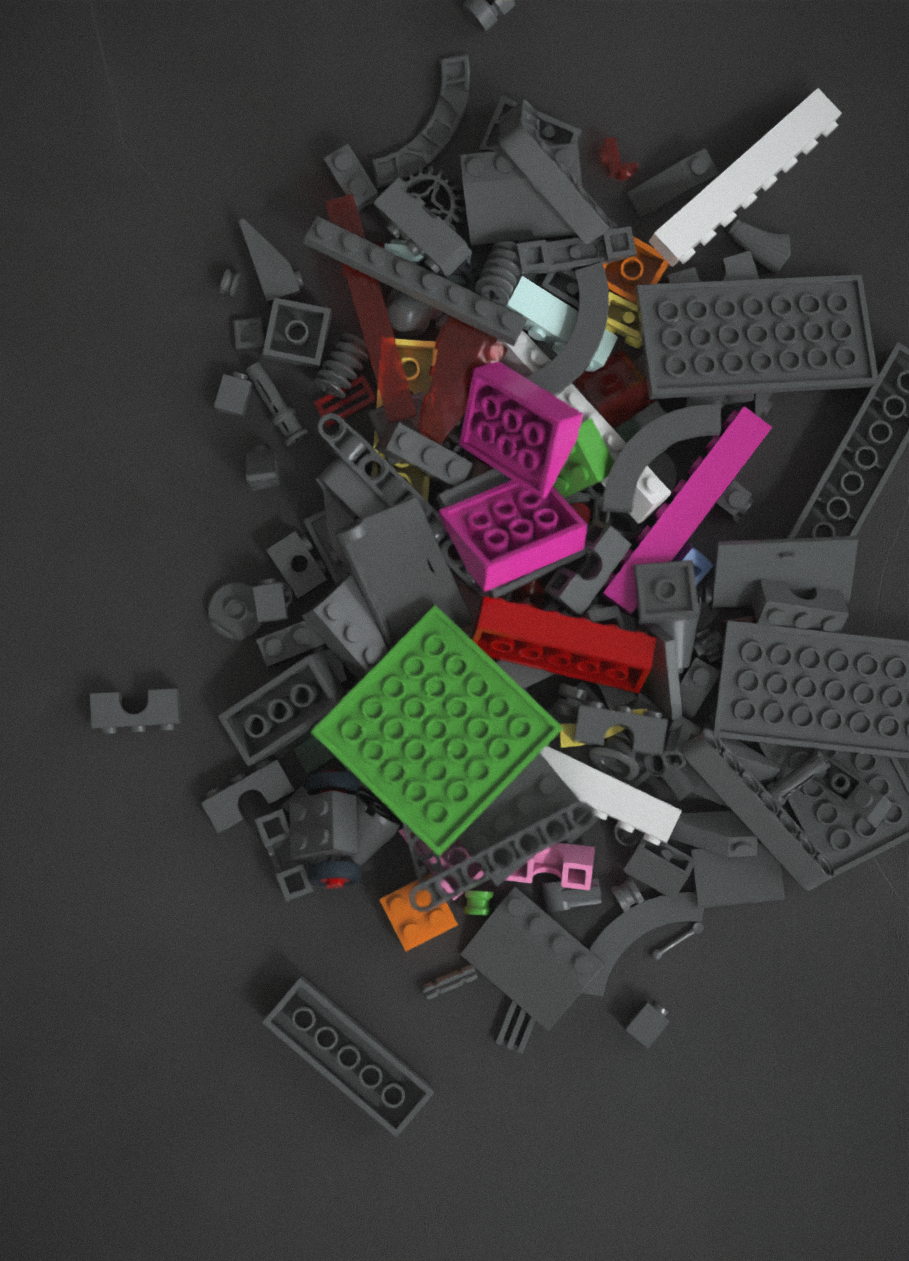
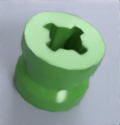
M468 890L465 892L467 905L464 907V914L492 915L493 909L490 907V901L494 898V892Z

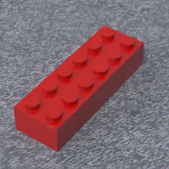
M484 596L476 616L471 640L490 658L635 693L640 692L651 670L656 638L648 636L644 632H630L622 630L615 625H601L593 623L587 618H572L564 616L558 611H543L535 609L529 604H515L506 602L500 597L494 599Z

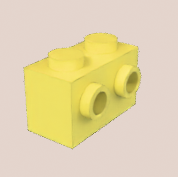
M609 292L608 319L605 329L613 334L617 333L625 337V343L640 349L643 345L637 305Z

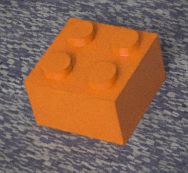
M633 236L636 256L603 264L609 292L637 305L635 294L637 285L658 284L669 263L655 248Z
M430 872L423 876V880H429L434 875ZM418 879L379 899L405 951L458 925L447 902L426 912L417 911L410 905L409 895L413 888L420 885ZM420 890L416 894L417 904L421 907L428 906L431 902V894L427 890Z

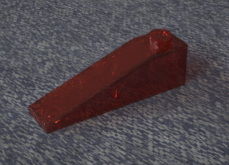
M452 316L447 318L436 339L434 349L438 350L435 366L430 367L431 385L429 393L424 395L418 429L427 438L439 445L466 412L474 369L497 361L502 362L508 351V348L499 339Z

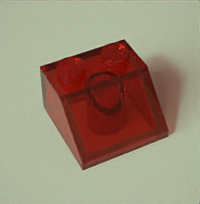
M623 350L609 357L601 368L594 372L585 371L574 381L581 394L613 429L630 420L655 402V399H650L646 379Z

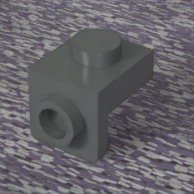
M600 605L591 606L581 616L593 623L601 625L611 624L626 630L625 620L620 614L618 606L601 608Z

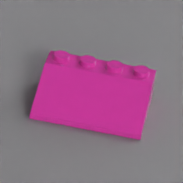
M497 361L476 368L473 371L459 446L543 499L547 497L577 441L583 413Z
M511 480L439 510V516L469 574L484 592L584 549L587 524L554 486L550 489L547 497L542 499L514 480Z

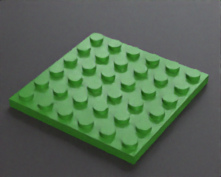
M435 605L311 733L432 851L440 856L563 728Z

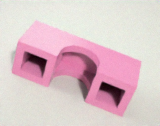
M557 843L536 854L506 880L532 883L534 875L548 872L560 877L561 887L590 890L595 847Z

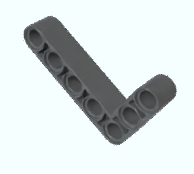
M522 100L500 118L499 142L507 154L579 238L589 245L612 228V224L602 209L540 138L539 116L528 101Z

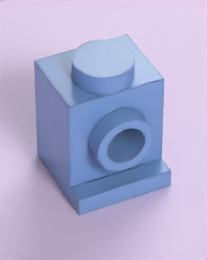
M686 541L683 545L684 547L671 562L693 560L695 584L697 586L714 565L705 555Z

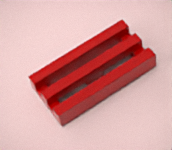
M362 375L356 380L349 382L351 388L348 390L341 387L340 389L345 393L360 384L364 386L363 389L325 410L322 405L335 399V396L327 394L313 402L320 416L323 417L326 414H331L367 393L369 398L338 414V416L344 420L375 403L377 397L366 377ZM327 421L325 423L327 428L337 424L335 421Z

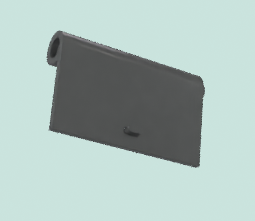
M417 496L349 523L335 532L389 652L435 605L459 628L473 623L474 620Z
M858 537L718 542L714 580H709L708 586L703 588L704 603L709 604L710 609L753 608L751 600L760 579L788 583L790 591L798 598L810 600L815 587L839 590L843 592L847 604L851 598Z

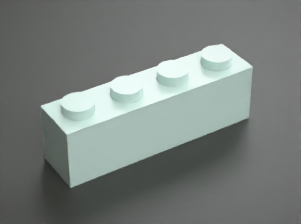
M523 276L517 279L508 304L503 306L527 318L523 329L528 331L529 336L533 339L544 341L552 346L553 351L557 354L562 351L571 337L579 313ZM605 329L598 351L585 371L594 372L604 366L618 336Z

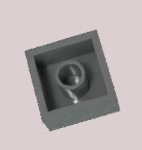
M274 297L263 349L264 359L320 370L332 318L331 309Z

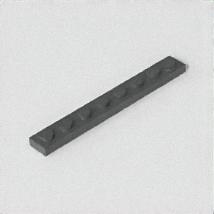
M318 216L305 236L303 244L512 346L515 345L526 324L527 318Z

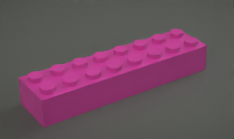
M745 406L740 412L734 409L722 425L726 429L724 434L715 435L705 448L709 452L705 459L701 456L697 458L687 472L691 475L690 479L687 482L681 479L670 494L674 500L670 505L666 502L663 503L653 517L657 521L653 528L648 525L635 540L639 544L637 549L633 551L629 548L625 557L618 563L622 569L617 575L612 572L607 582L601 587L604 590L601 597L613 606H618L619 611L630 616L638 606L634 565L671 562L771 430L772 426Z

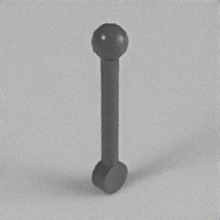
M695 922L692 928L660 949H653L651 957L654 960H659L663 953L694 933H702L704 930L703 924Z

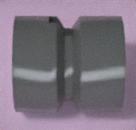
M464 0L461 3V7L469 19L483 32H486L497 22L498 15L504 16L515 6L514 0Z

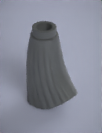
M739 219L728 232L744 251H751L752 257L774 274L781 270L791 255L789 233L775 234L766 232Z

